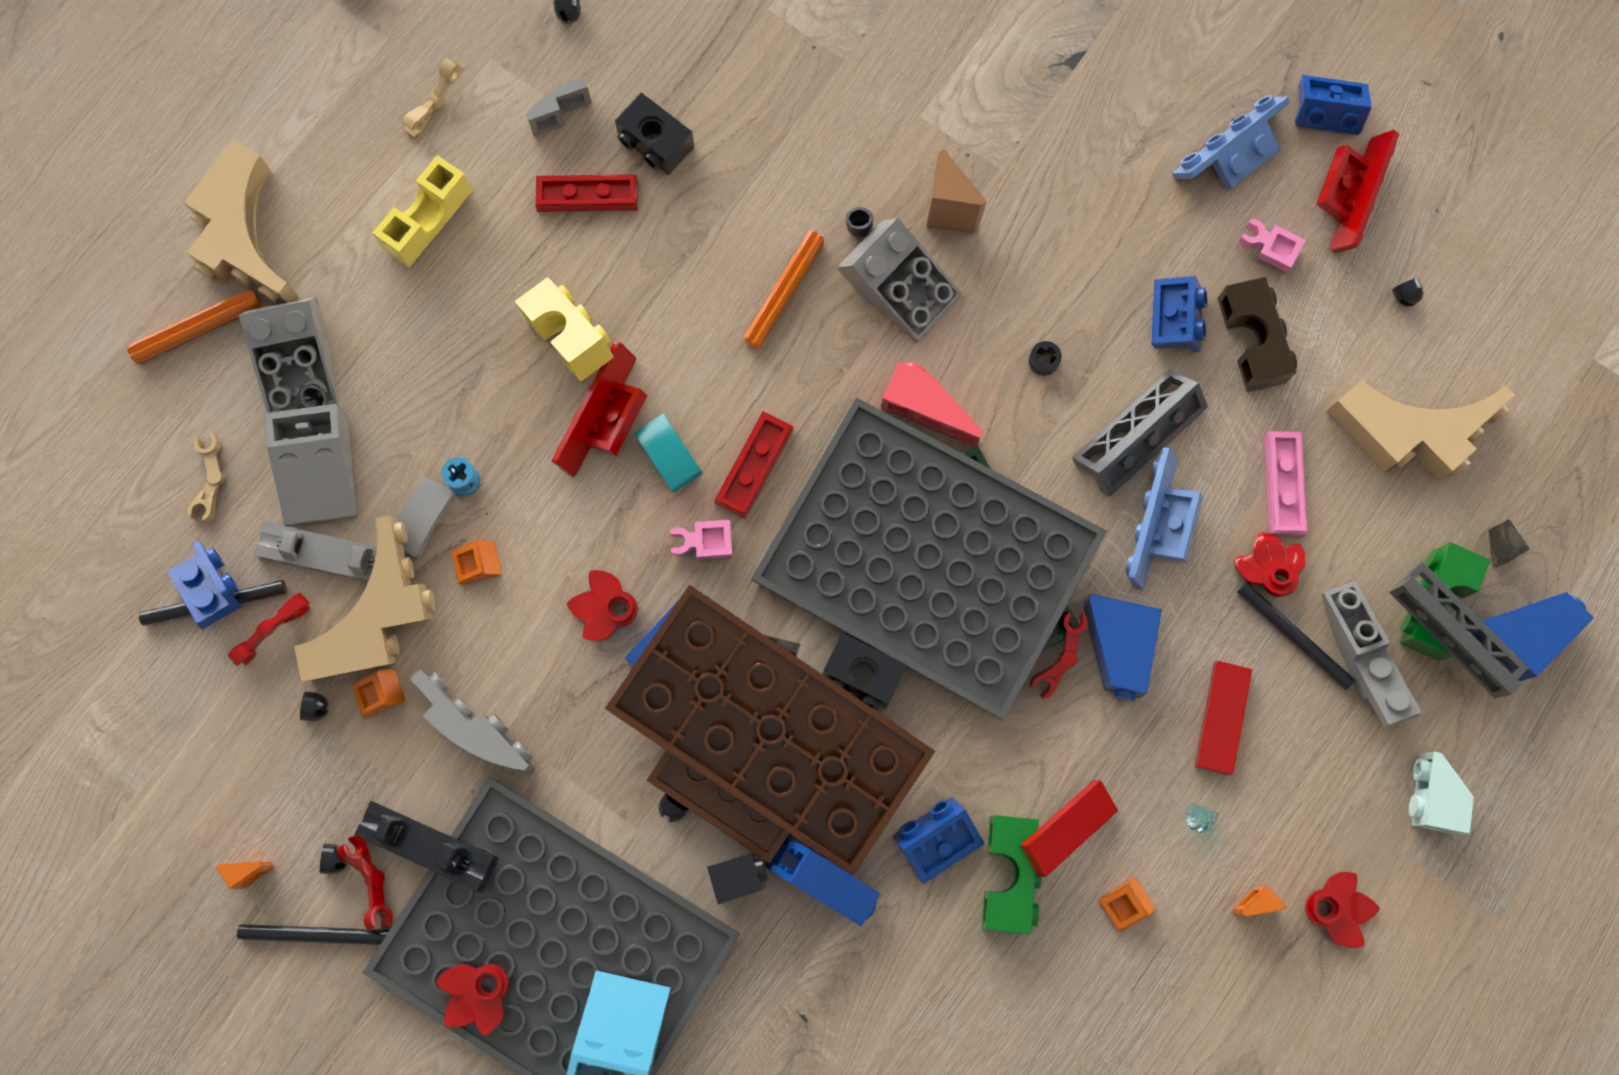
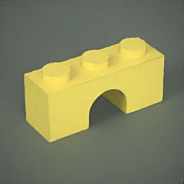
M438 155L416 180L419 192L411 207L403 213L393 207L372 233L384 251L409 268L473 192L465 174Z
M547 277L514 301L526 321L544 341L552 335L563 331L551 341V344L561 361L580 382L614 358L607 345L611 342V339L599 324L595 327L590 324L593 320L581 304L577 307L572 304L574 299L563 285L557 288Z

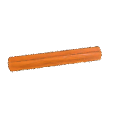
M815 231L807 233L744 335V342L755 349H759L822 248L824 244L822 235Z
M247 289L130 344L127 347L128 354L136 364H140L238 318L239 314L259 308L261 306L260 300L252 289Z

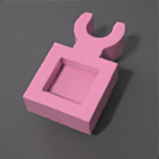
M1251 219L1246 228L1253 231L1255 237H1250L1243 233L1238 243L1245 248L1256 247L1260 249L1257 256L1258 259L1288 273L1305 240L1277 225H1274L1272 230L1268 232L1260 221Z
M730 520L695 522V532L691 533L684 528H673L670 530L671 537H682L685 540L682 547L671 548L673 556L682 557L691 550H696L697 560L733 557Z

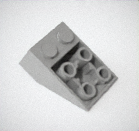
M899 218L881 221L837 267L860 295L915 341H919L962 294Z
M317 296L248 310L238 315L267 413L298 409L295 404L296 395L307 385H315L324 391L327 397L326 405L338 403L327 332ZM314 399L313 401L308 402V403H306V404H308V405L310 406V405H314V404H317V403H316V401H315V399Z
M337 404L265 413L267 449L284 525L293 526L357 517L347 414Z

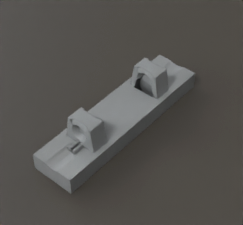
M264 521L254 556L260 559L368 582L375 563L377 546ZM303 539L299 555L297 556L295 550L298 540Z

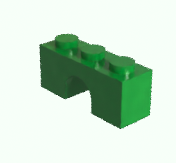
M1450 542L1438 549H1433L1425 565L1455 595L1465 598L1479 592L1491 560ZM1425 580L1420 581L1419 583L1430 593L1429 584ZM1410 613L1405 616L1400 627V631L1404 632L1400 644L1437 661L1453 657Z
M999 815L990 816L987 854H997L1008 858L1014 866L1015 878L1012 885L1002 892L984 891L982 929L1031 934L1032 926L1037 927L1039 905L1034 904V888H1040L1042 877L1036 874L1020 845L1039 829L1038 819Z

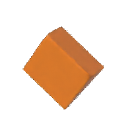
M476 540L451 551L459 585L469 584L502 574L496 545L493 541Z
M394 669L377 670L352 684L363 718L405 702V697Z
M269 861L220 864L216 866L227 886L232 889H245L274 867L272 862Z
M1136 877L1127 880L1099 899L1100 904L1118 932L1150 916L1155 909L1152 901Z
M1255 887L1233 908L1232 913L1235 916L1248 917L1283 910L1287 906L1269 887Z

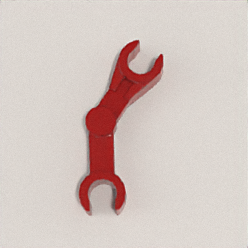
M301 592L292 596L277 611L278 614L271 619L262 621L257 626V631L247 641L236 645L228 653L229 659L236 666H239L241 662L244 665L250 663L257 654L255 649L266 637L273 634L281 624L291 622L310 610L308 606L310 602Z
M1069 611L1063 614L1062 625L1066 629L1063 652L1052 666L1037 673L1030 680V687L1032 689L1039 681H1048V688L1040 694L1042 699L1052 696L1062 675L1077 663L1078 658L1076 654L1079 635L1086 629L1088 624L1086 615L1083 613L1080 615V624L1077 627L1069 626L1071 615Z
M359 835L351 836L348 840L354 845L355 853L350 852L346 844L338 846L337 853L344 862L361 873L368 887L369 910L364 914V926L367 930L376 928L375 915L377 913L381 917V929L387 928L393 922V915L391 910L385 906L383 889L385 875L382 871L377 870L372 863L365 840Z

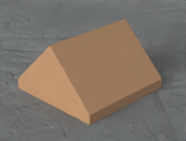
M944 149L938 154L926 227L975 233L979 229L987 201Z

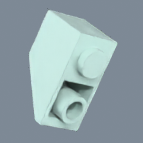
M1434 751L1419 754V759L1416 760L1413 767V778L1416 780L1415 795L1411 797L1409 803V815L1412 817L1411 826L1452 835L1470 834L1474 796L1442 753Z

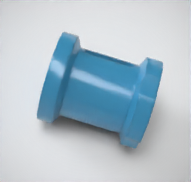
M455 457L449 459L444 464L442 478L457 495H472L478 490L480 486L479 473L467 459ZM459 473L462 475H467L466 479L463 481L461 479H456V476Z

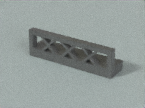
M1168 370L1072 457L1075 465L1091 473L1101 492L1111 496L1208 408L1199 383L1175 371ZM1172 383L1180 386L1172 393L1162 394ZM1155 407L1150 414L1138 417V414L1143 409ZM1131 429L1125 437L1113 439L1119 431ZM1106 451V454L1096 463L1088 460L1095 453Z
M1423 562L1418 563L1389 591L1494 699L1512 695L1521 686L1517 680L1529 668ZM1418 575L1429 584L1430 593L1415 579ZM1441 604L1450 605L1456 611V619ZM1468 631H1476L1482 637L1483 646ZM1494 657L1503 658L1513 670L1509 673Z

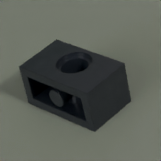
M642 92L615 120L618 133L617 138L620 143L628 150L632 151L635 149L643 155L644 161L654 170L660 168L667 175H670L694 148L693 132ZM654 133L660 135L656 139L646 138L648 135Z
M842 633L822 674L846 691L849 689L859 694V700L878 710L880 705L887 708L908 665ZM860 665L869 667L873 673L872 680L867 683L858 682L853 676L855 667Z
M752 853L707 867L718 904L764 890L761 882L768 881L762 859L755 860Z

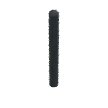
M284 580L240 589L234 595L239 603L242 604L286 594L287 589ZM185 602L139 612V620L141 625L145 626L189 616L191 613Z
M1248 582L1237 591L1239 595L1341 687L1347 690L1355 683L1356 680Z
M240 924L237 930V938L239 940L381 945L390 930Z

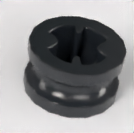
M1049 341L1039 342L1033 347L1029 355V366L1038 375H1051L1059 366L1062 354L1056 344ZM1049 353L1052 356L1050 362L1054 363L1045 362L1041 364L1038 361L1040 355L1036 354L1045 355Z

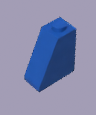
M1565 592L1482 622L1529 668L1519 678L1520 681L1537 677L1594 617L1586 610L1585 604L1580 599ZM1470 631L1482 643V637L1476 631ZM1496 657L1510 671L1513 670L1503 658Z
M1090 594L1084 600L1083 609L1088 621V628L1103 688L1105 691L1114 692L1113 697L1116 699L1134 702L1136 697L1140 698L1148 692L1162 609Z
M788 837L770 864L767 863L765 866L768 870L861 927L865 920L874 913L877 905L876 901L881 894L814 851Z

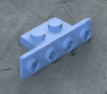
M1269 95L1254 104V110L1235 118L1230 123L1231 127L1224 133H1219L1209 138L1205 142L1206 147L1201 151L1183 158L1180 162L1181 166L1172 172L1174 178L1192 179L1212 164L1223 187L1233 188L1281 150L1267 121L1290 103L1288 97H1273V95Z
M1163 447L1160 458L1157 457L1154 461L1152 490H1148L1144 498V509L1146 510L1143 523L1140 522L1135 532V541L1137 543L1135 554L1129 557L1126 566V574L1129 576V580L1139 589H1144L1152 557L1187 563L1203 501L1201 492L1171 488L1177 465V458L1171 448Z

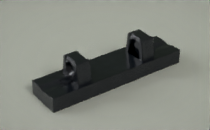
M373 801L370 802L364 818L354 834L480 893L484 892L499 860V857ZM403 826L396 842L394 843L395 837L400 827Z

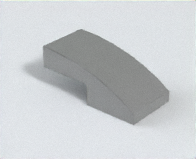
M583 76L570 80L552 90L529 110L526 116L533 136L565 126L562 117L563 113L592 104Z
M427 476L420 480L398 515V522L404 523L407 533V543L403 544L404 551L415 558L422 556L435 526L442 524L456 492Z

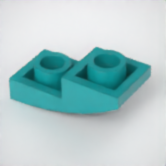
M664 413L634 432L673 493L703 474Z

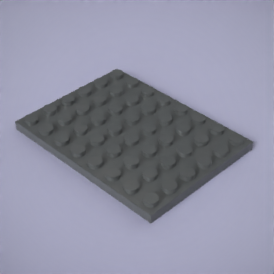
M856 397L751 580L862 643L908 665L907 668L1004 721L1107 531Z
M488 777L451 835L458 840L499 857L484 892H477L428 870L364 969L363 974L519 1075L567 1074L572 1050L596 971L671 987L651 1075H656L740 933L492 777ZM460 964H467L476 969L484 965L494 964L506 972L509 979V987L507 993L502 998L504 1015L498 1027L490 1034L484 1036L477 1028L475 1022L463 1027H448L444 1025L446 1008L452 995L439 988L436 981L446 970ZM488 976L484 980L486 990L493 991L496 988V981L493 977Z

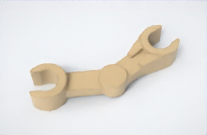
M448 58L443 60L439 68L441 78L434 92L429 95L423 106L420 105L405 115L401 122L406 126L404 131L414 138L421 134L430 119V115L442 107L445 101L444 96L450 84L457 81L462 75L463 65L454 59L452 61Z
M211 432L209 434L212 444L209 448L203 449V441L197 436L193 441L195 449L203 455L207 474L203 490L194 498L187 510L188 516L195 520L198 510L206 507L202 521L207 524L215 518L217 493L220 486L225 482V475L221 471L217 455L221 449V441Z

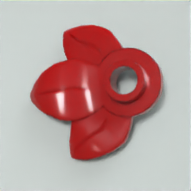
M1260 532L1254 541V555L1234 558L1235 568L1246 582L1254 585H1263L1266 591L1275 597H1284L1292 594L1299 583L1298 574L1306 566V554L1300 544H1291L1285 547L1279 538L1265 532ZM1275 575L1284 576L1287 581H1278Z
M591 570L589 572L591 591L581 593L567 602V607L572 614L581 621L586 622L583 638L591 641H601L609 638L617 627L630 625L638 614V605L634 597L627 592H623L617 577L601 570ZM619 604L627 606V611L622 616L614 614V609Z
M1338 872L1328 878L1323 889L1316 890L1307 897L1305 912L1313 924L1325 928L1330 939L1336 944L1348 948H1360L1364 946V938L1358 925H1362L1379 912L1380 908L1371 898L1356 892V873ZM1322 901L1328 906V911L1325 915H1321L1318 911V905Z
M460 964L440 975L436 984L443 991L452 995L446 1008L444 1025L448 1027H463L475 1022L477 1028L484 1036L490 1034L498 1027L504 1015L502 998L507 993L509 987L508 976L501 967L488 964L476 969L467 964ZM488 976L493 977L496 981V988L493 991H488L484 987V980Z

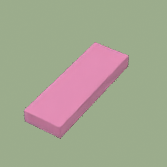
M1267 431L1264 434L1269 533L1281 536H1304L1308 533L1302 432Z

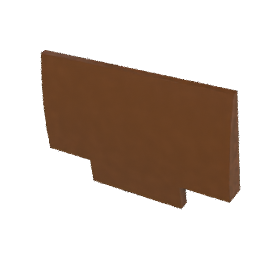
M690 584L605 707L607 711L666 750L646 781L769 864L788 835L791 834L852 876L935 753V750Z

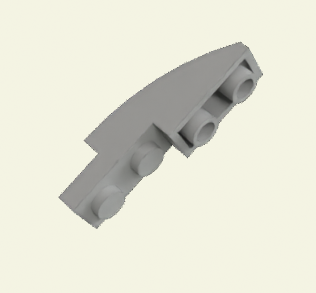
M1353 581L1323 592L1322 599L1332 632L1347 669L1356 680L1354 684L1362 700L1370 701L1384 729L1417 718L1422 711L1389 654L1387 647L1390 641L1357 582Z
M420 669L410 678L433 704L422 716L451 742L477 757L511 770L530 773L535 769L528 761L533 757L532 754L521 742L517 741L513 744L504 735L509 729L495 714L489 718L487 715L479 712L473 719H470L469 717L474 714L472 710L460 698L454 701L445 692L450 686L437 672H433L430 675Z

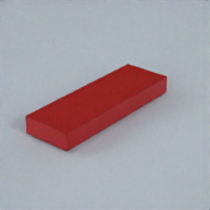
M637 174L536 176L535 207L537 212L638 210Z
M762 411L717 494L714 503L746 519L793 432L794 426Z
M1222 661L1214 662L1194 767L1226 775L1234 774L1253 669Z
M1093 780L1020 846L1039 877H1047L1114 816L1118 809L1102 781Z

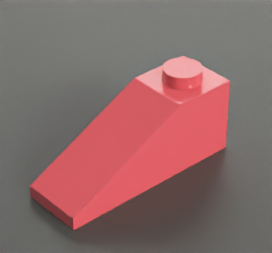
M900 361L898 362L883 396L881 409L976 447L983 431L931 374L927 373L922 366L916 363L907 362L905 364Z

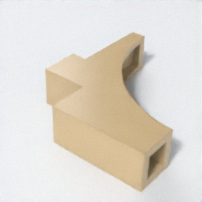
M232 139L184 201V204L193 213L190 218L204 228L186 253L196 262L194 269L210 280L216 276L227 283L232 276L246 286L250 282L259 287L257 291L273 303H276L278 299L284 303L294 301L298 295L286 281L269 268L260 250L256 235L255 221L258 198L271 169L259 154Z
M1362 379L1326 412L1384 471L1395 464L1401 468L1415 456L1440 480L1449 473L1454 477L1471 464L1467 458L1477 450L1472 442L1485 432L1481 426L1487 420L1494 423L1509 410L1505 404L1515 394L1505 385L1484 400L1471 405L1452 409H1426L1393 400L1369 386Z
M388 515L375 518L377 529L375 563L368 584L352 610L326 633L309 642L294 646L301 682L396 663L395 656L399 655V643L396 635L391 634L390 628L432 619L431 611H435V600L432 591L426 590L425 584L411 585L410 579L414 578V568L410 557L405 558L403 544L407 543V533L404 523L398 522V517Z

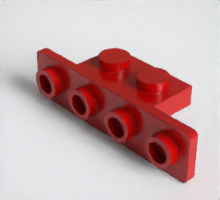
M1396 130L1371 137L1364 156L1348 144L1337 147L1316 203L1317 206L1339 221L1329 250L1333 253L1357 248L1363 239V232L1374 209V203L1380 186L1384 182L1390 159L1395 152V146L1400 135Z
M613 342L610 351L614 358L600 367L552 458V463L567 475L576 476L590 448L617 456L648 396L641 389L624 384L636 361V357L620 342Z

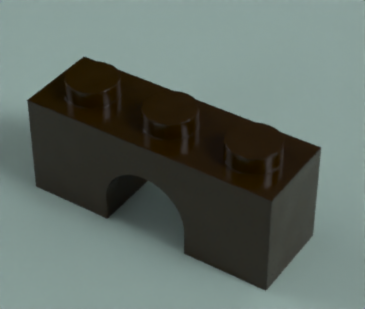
M1266 277L1227 285L1217 298L1227 329L1235 327L1249 328L1256 334L1259 342L1258 347L1246 349L1237 360L1246 391L1250 392L1287 383L1297 373V358L1295 353L1289 349L1286 340L1287 328L1284 320L1279 318L1276 309L1277 297L1274 289L1269 287Z

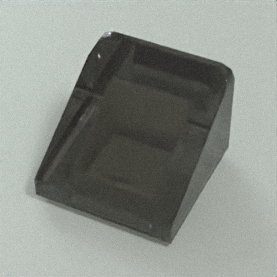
M1509 519L1489 529L1493 568L1506 564L1529 550V546Z

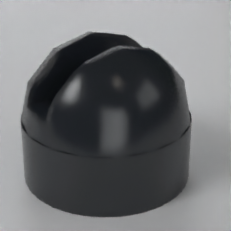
M579 0L553 1L555 14L562 23L571 24L572 21L578 20L581 14Z
M863 207L851 209L846 215L847 230L852 236L857 238L867 236L873 228L872 213Z
M1419 278L1406 281L1392 289L1396 300L1405 307L1414 306L1420 302L1424 294Z
M307 385L297 393L295 404L298 409L323 406L327 404V397L321 388L315 385ZM314 399H315V401H316V403H317V404L310 405V406H309L308 404H306V403H308V402L313 401Z
M305 691L301 702L300 720L313 722L324 718L328 713L326 708L329 706L328 700L322 694Z
M666 793L659 802L660 816L667 815L670 817L669 822H678L689 811L688 808Z
M324 843L320 859V874H338L346 868L348 864L337 853V847L340 845Z

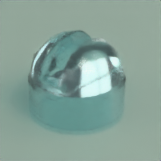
M1190 802L1186 812V822L1191 830L1205 833L1214 826L1218 813Z

